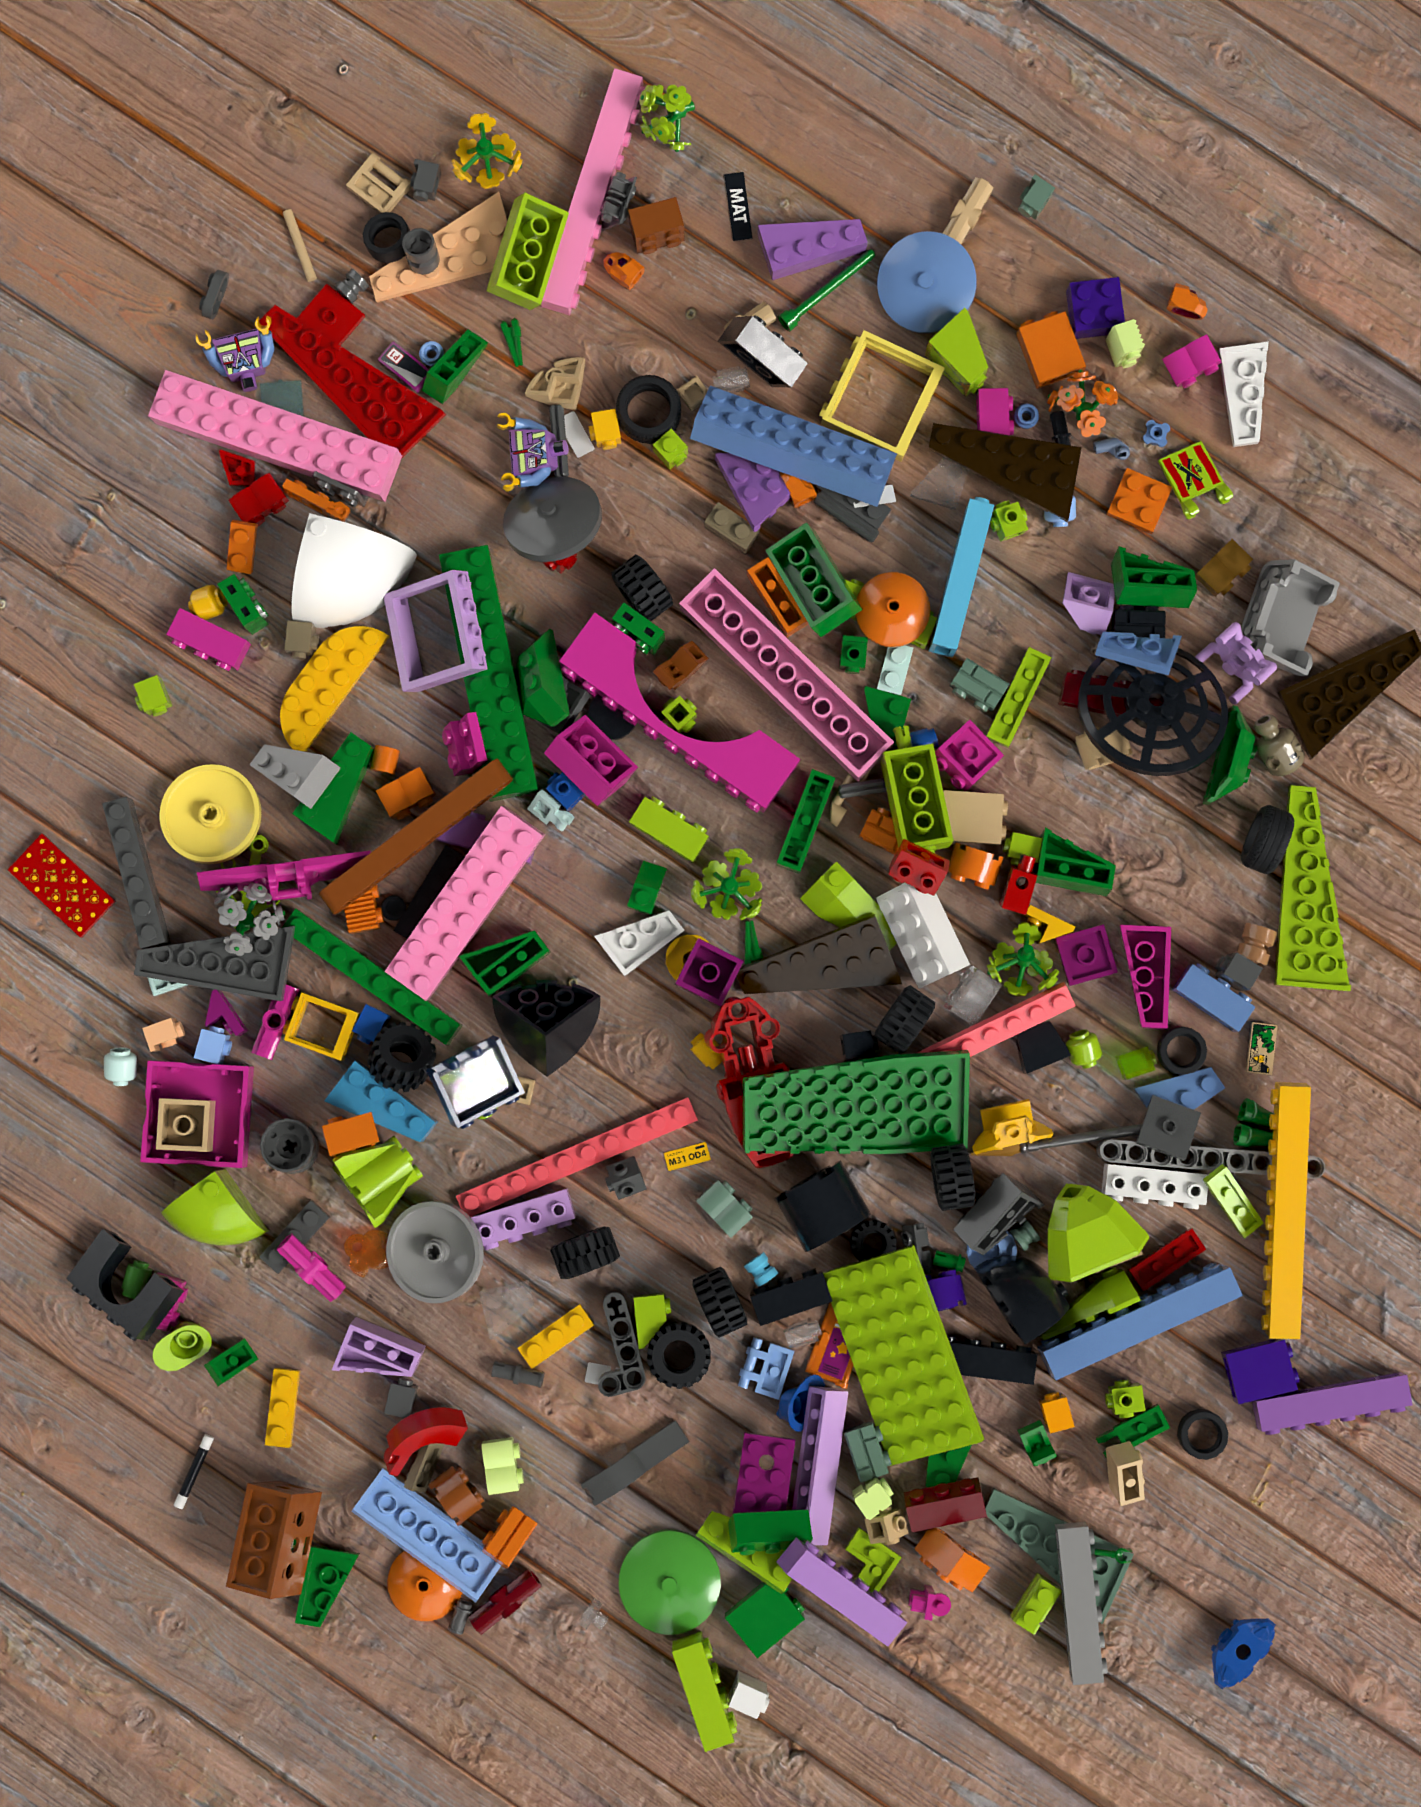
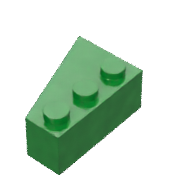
M1118 546L1111 562L1116 604L1173 608L1190 607L1197 592L1194 570L1164 561L1162 564L1148 559V555L1141 553L1140 556L1125 552L1126 548Z
M1045 827L1040 836L1043 839L1038 863L1035 866V873L1037 874L1036 883L1107 897L1113 888L1116 865L1088 850L1081 849L1074 845V842L1057 836Z
M534 930L460 955L459 957L487 995L493 997L550 954L551 951Z

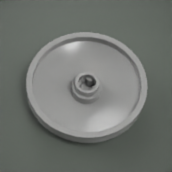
M426 1201L406 1209L393 1223L386 1245L387 1263L396 1283L408 1295L426 1303H443L463 1295L477 1280L483 1264V1242L476 1224L462 1209L444 1201Z

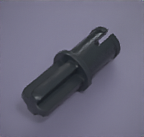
M1052 412L1050 414L1054 434L1052 440H1055V443L1071 445L1070 437L1072 435L1068 432L1065 412Z

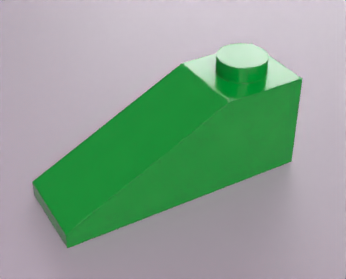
M467 329L427 372L422 391L443 405L461 384L487 347L488 342Z

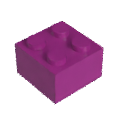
M698 938L675 985L721 1007L744 961Z

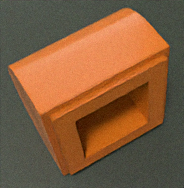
M375 745L370 770L395 775L400 751L391 747Z

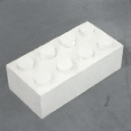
M903 883L876 897L919 989L970 965L937 894L935 896L928 893L924 894L916 890L914 886Z

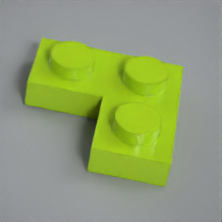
M858 1527L845 1547L846 1551L865 1563L854 1580L858 1577L869 1585L870 1588L868 1590L871 1592L874 1589L878 1592L902 1558L901 1555L883 1543L870 1544L868 1532Z

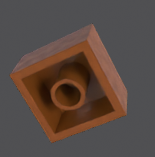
M676 197L628 210L629 225L637 254L642 252L643 254H651L656 252L657 248L667 246V248L677 247L681 242L685 241L684 223Z

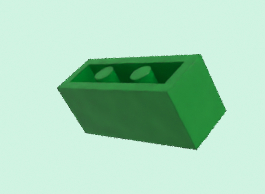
M809 1510L733 1513L728 1521L732 1553L740 1552L741 1555H751L756 1551H765L767 1554H774L781 1550H786L796 1537L803 1543H806L807 1540L810 1542L813 1540Z

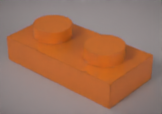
M238 520L231 521L226 570L246 574L253 573L258 524Z

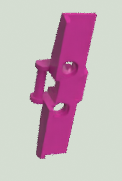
M371 850L299 859L300 861L269 865L267 863L197 872L200 891H220L222 887L225 888L226 886H230L231 889L237 886L238 891H244L243 888L248 886L249 883L261 884L268 890L267 893L272 896L271 901H266L267 905H271L273 900L307 897V900L312 899L311 885L319 881L338 878L370 854ZM292 880L296 882L297 888L278 890L279 882Z

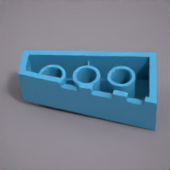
M360 1061L353 1062L324 1100V1102L357 1116L372 1112L374 1123L418 1142H423L438 1123L436 1119L399 1091H393L392 1087H388V1089L382 1087L383 1083H377L374 1080L376 1075H371L369 1068Z

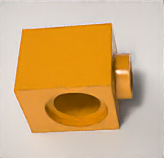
M1052 1392L1044 1395L1045 1399L1039 1400L1046 1429L1050 1434L1075 1427L1068 1400L1064 1394L1059 1395V1392Z

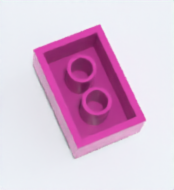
M586 715L557 735L544 752L596 806L600 805L621 788L638 768Z

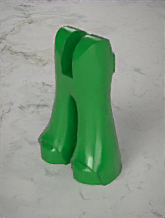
M1246 1098L1239 1108L1237 1120L1270 1128L1269 1118L1274 1113L1264 1109L1255 1101ZM1241 1123L1237 1124L1234 1129L1233 1143L1236 1146L1268 1147L1269 1140H1273V1132L1259 1130Z

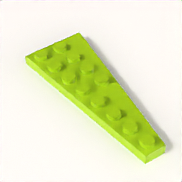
M1290 785L1288 789L1287 812L1293 815L1295 822L1292 836L1283 858L1274 985L1351 991L1347 974L1348 966L1347 961H1345L1342 945L1343 938L1340 934L1338 923L1339 916L1334 887L1329 872V859H1327L1325 836L1322 832L1320 821L1321 814L1316 787Z

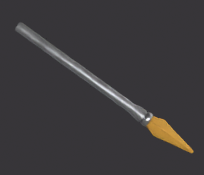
M1142 1124L1044 1138L1032 1143L1026 1142L1004 1147L1003 1150H992L977 1155L972 1152L971 1156H1013L1018 1153L1026 1154L1027 1151L1033 1152L1045 1148L1139 1135Z

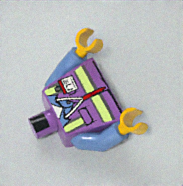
M269 316L266 317L267 325H261L259 317H257L255 321L257 329L213 339V344H210L211 336L209 331L205 330L208 336L205 341L199 340L197 333L195 335L196 342L200 346H204L202 350L210 366L221 376L229 377L231 382L241 381L244 392L257 389L255 377L265 374V367L270 365L274 353L272 332L268 330L271 325V318Z
M500 413L497 417L505 418L507 424H497L498 429L505 430L509 426L513 429L509 430L512 474L505 473L501 477L502 481L510 480L512 484L504 485L503 489L511 491L516 485L519 488L538 486L550 475L551 471L558 468L557 456L568 454L569 449L566 440L556 441L555 434L549 432L544 425L531 419L518 417L511 419L507 413Z

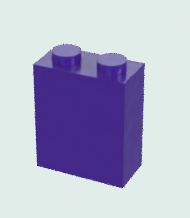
M1271 1339L1221 1352L1233 1401L1238 1405L1298 1390L1296 1383L1299 1382V1375L1296 1368H1292L1290 1358L1293 1357L1290 1343H1286L1284 1339Z

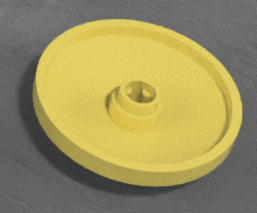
M202 765L187 770L171 783L163 796L160 806V825L167 842L184 858L201 864L223 863L240 855L256 837L261 823V804L254 787L242 774L222 765Z

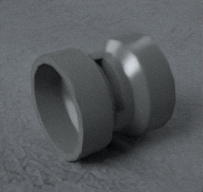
M351 268L346 273V279L339 281L334 287L345 299L353 304L357 299L358 292H364L369 285Z

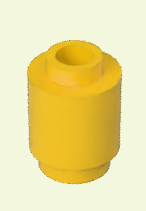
M700 1032L690 1042L693 1045L690 1050L706 1067L709 1066L713 1070L722 1062L721 1053L709 1049L704 1042L705 1035ZM713 1038V1045L719 1046V1043Z

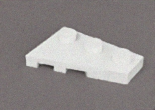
M666 911L594 937L623 975L626 976L685 930L672 913Z

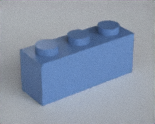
M1197 963L1196 966L1193 964L1188 965L1172 988V991L1232 1032H1239L1255 1009V1006L1251 1004L1252 999L1241 992L1236 994L1230 990L1231 985L1221 978L1215 980L1208 975L1210 971L1201 964Z

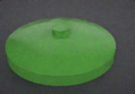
M668 1529L644 1536L631 1547L621 1565L619 1592L626 1611L639 1625L658 1634H681L696 1628L712 1613L720 1594V1570L713 1553L704 1542L684 1531Z

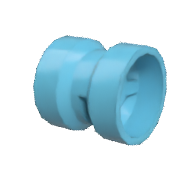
M764 1252L744 1265L746 1271L754 1276V1282L757 1287L762 1286L778 1274L775 1267L770 1266L768 1263V1257Z

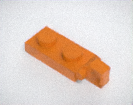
M286 478L282 485L286 496L326 517L330 516L338 521L345 522L350 513V508L341 501L335 503L329 501L327 495L319 491L314 493L308 490V487L299 480L291 481Z

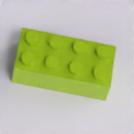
M525 192L515 198L486 291L529 310L541 305L569 212Z
M701 1631L674 1640L672 1643V1654L704 1751L707 1752L734 1743V1734L738 1733L735 1715L733 1711L728 1712L727 1709L729 1704L725 1686L720 1688L719 1685L721 1683V1674L718 1664L711 1661L713 1650L708 1637L704 1638Z

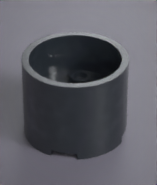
M841 1160L832 1167L829 1165L791 1187L790 1190H786L774 1198L805 1252L817 1248L841 1235L871 1215L870 1210Z

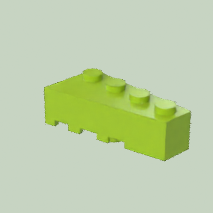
M711 1511L695 1536L780 1594L785 1592L792 1578L776 1562L785 1550L774 1554H767L765 1551H756L751 1555H741L740 1552L732 1553L728 1521L731 1517Z

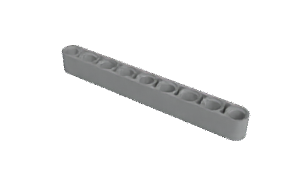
M1106 1139L1100 1141L1096 1148L1097 1155L1101 1160L1113 1163L1214 1171L1223 1164L1230 1172L1267 1175L1268 1165H1272V1155H1269V1152L1190 1146L1189 1153L1191 1158L1188 1163L1183 1164L1180 1159L1166 1154L1164 1160L1158 1162L1154 1158L1155 1150L1136 1144L1137 1141ZM1111 1143L1115 1147V1154L1107 1158L1104 1155L1103 1149L1105 1145ZM1136 1145L1140 1149V1156L1132 1160L1129 1156V1149ZM1208 1152H1213L1216 1157L1215 1163L1211 1166H1208L1204 1159ZM1234 1154H1238L1241 1158V1163L1236 1168H1233L1230 1164V1158ZM1308 1155V1161L1313 1160L1315 1162L1316 1170L1312 1174L1307 1172V1178L1316 1179L1321 1177L1325 1171V1163L1319 1157ZM1259 1156H1263L1266 1160V1165L1262 1170L1257 1169L1255 1166V1161Z

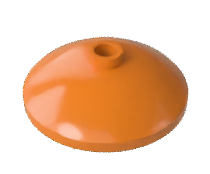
M898 572L879 574L862 587L857 597V601L863 609L855 614L858 626L868 639L878 645L885 647L907 645L916 640L928 624L930 618L928 595L917 580L906 574ZM890 603H897L899 608L895 611L891 610L889 607Z
M402 1551L390 1567L387 1580L389 1596L395 1607L411 1619L417 1621L440 1619L454 1609V1603H457L458 1599L462 1596V1592L406 1551ZM422 1581L427 1582L428 1589H421L419 1583Z

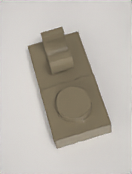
M434 1443L425 1445L418 1452H414L411 1457L416 1459L407 1473L404 1485L406 1489L417 1492L427 1491L444 1444Z

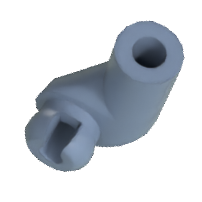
M1118 438L1093 442L1095 454L1109 452L1120 460H1126L1130 455L1129 447Z

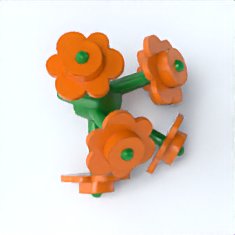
M1080 369L1078 372H1073V377L1067 378V381H1079V388L1075 385L1063 388L1064 386L1061 385L1058 392L1053 390L1048 395L1047 404L1051 405L1048 412H1051L1055 403L1066 412L1071 410L1076 412L1077 427L1081 429L1082 436L1090 437L1092 434L1099 435L1101 432L1100 428L1106 424V419L1100 416V412L1096 410V407L1099 404L1106 403L1110 406L1116 405L1118 394L1110 383L1104 384L1102 381H1096L1092 389L1096 400L1092 404L1086 402L1084 380H1092L1096 378V375H1088V371Z

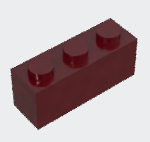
M979 1477L965 1478L957 1482L941 1483L932 1487L903 1492L912 1532L987 1517Z

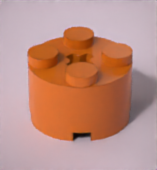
M955 842L948 872L951 873L950 878L965 882V879L969 878L975 880V886L989 890L990 885L995 886L1004 857L998 856V859L995 860L993 859V853L965 845L963 850L960 849V843Z

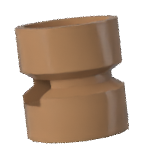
M1245 923L1241 936L1244 942L1239 943L1236 952L1257 965L1266 967L1271 954L1268 948L1274 945L1277 932L1256 924Z

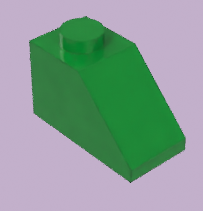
M643 861L627 908L652 916L667 868Z

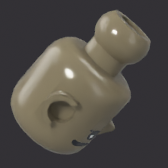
M1268 714L1260 717L1254 725L1255 731L1262 736L1257 743V751L1267 770L1274 776H1286L1295 772L1303 764L1305 754L1293 731L1290 728H1278V721L1273 715Z

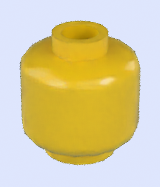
M211 584L192 591L188 607L192 614L204 620H209L222 615L228 601L220 588Z

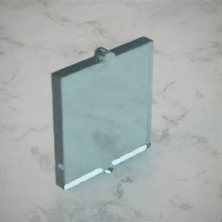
M279 380L275 383L260 384L262 403L304 417L301 380L287 382Z

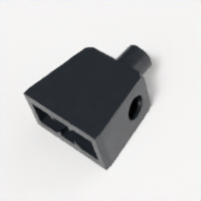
M1050 1021L1037 1024L1015 1035L1023 1074H1028L1071 1056Z

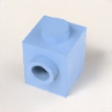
M211 1025L209 1030L201 1029L194 1058L223 1065L225 1056H229L232 1048V1041H229L230 1035L224 1034L225 1029Z

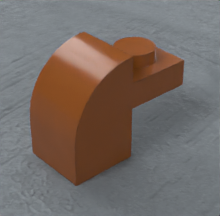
M690 641L681 646L669 660L660 664L653 673L658 677L662 685L666 686L669 690H676L695 674L709 658L693 641Z

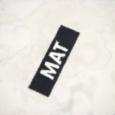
M744 172L724 174L733 241L753 239Z

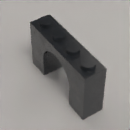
M102 1229L66 1279L73 1284L72 1289L81 1296L86 1295L90 1299L89 1304L92 1307L107 1313L106 1318L108 1321L116 1326H122L125 1329L123 1333L133 1341L137 1339L148 1341L184 1290L167 1276L154 1273L134 1300L122 1305L118 1303L111 1289L112 1276L132 1247L115 1232Z

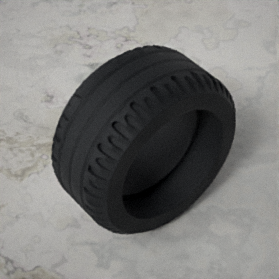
M655 375L638 376L624 385L617 397L616 413L618 423L628 437L640 443L653 444L671 428L675 432L681 420V400L677 390L670 382ZM646 391L661 394L670 405L668 418L662 424L652 428L638 426L628 415L630 401L639 393Z
M1266 805L1259 810L1251 824L1241 852V861L1245 867L1263 874H1270L1276 870L1292 836L1295 822L1293 815L1272 805Z

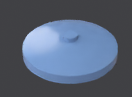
M930 231L908 235L893 245L880 265L877 279L878 295L886 313L901 327L917 333L939 332L964 307L969 310L977 287L976 270L966 249L948 235Z

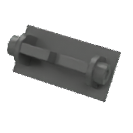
M924 1223L903 1225L901 1237L905 1248L914 1245L924 1274H931V1268H933L930 1250L922 1251L921 1249L922 1246L929 1245L927 1227H924Z

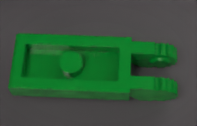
M1156 1404L1146 1409V1411H1142L1134 1415V1417L1113 1426V1429L1097 1436L1096 1440L1100 1444L1117 1436L1120 1441L1119 1444L1130 1441L1133 1447L1168 1430L1170 1426L1160 1406Z

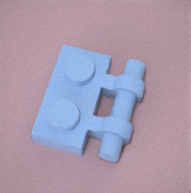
M753 1337L751 1346H748L746 1350L748 1355L744 1367L739 1372L741 1377L738 1386L747 1389L750 1380L756 1381V1393L779 1400L794 1350L770 1342L766 1352L760 1350L763 1340ZM757 1358L764 1360L760 1374L753 1371Z

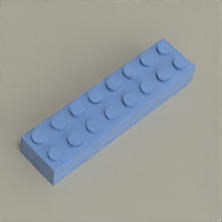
M713 386L709 387L699 408L690 439L876 507H878L897 453Z
M1216 1262L1208 1264L1202 1268L1204 1272L1196 1275L1193 1273L1186 1274L1180 1277V1282L1175 1285L1167 1283L1156 1289L1157 1293L1148 1296L1147 1293L1140 1295L1141 1301L1104 1317L1099 1314L1100 1316L1096 1320L1082 1327L1076 1325L1075 1328L1066 1331L1064 1335L1058 1338L1054 1336L1041 1340L1042 1345L1038 1346L1037 1349L1049 1375L1055 1380L1063 1378L1242 1297L1243 1294L1231 1268L1222 1264L1217 1265Z

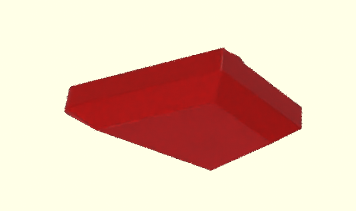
M221 449L219 450L229 485L250 486L255 481L256 462Z

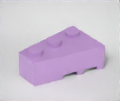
M355 1317L349 1325L332 1370H351L358 1373L375 1372L383 1375L412 1377L426 1346Z

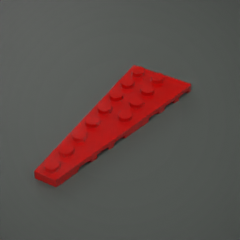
M274 305L259 320V323L265 326L267 325L266 317L269 316L271 318V325L268 330L272 332V338L368 439L397 448L402 458L447 415L442 409L436 407L277 305Z

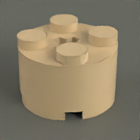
M1117 730L1104 738L1119 752L1127 756L1133 754L1129 740L1123 737ZM1085 731L1084 734L1075 737L1085 770H1092L1114 763L1092 744Z

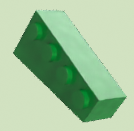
M350 732L331 759L333 763L340 767L338 773L311 809L300 802L292 814L338 845L341 838L340 835L348 820L349 812L353 802L356 800L359 787L372 759L374 748Z

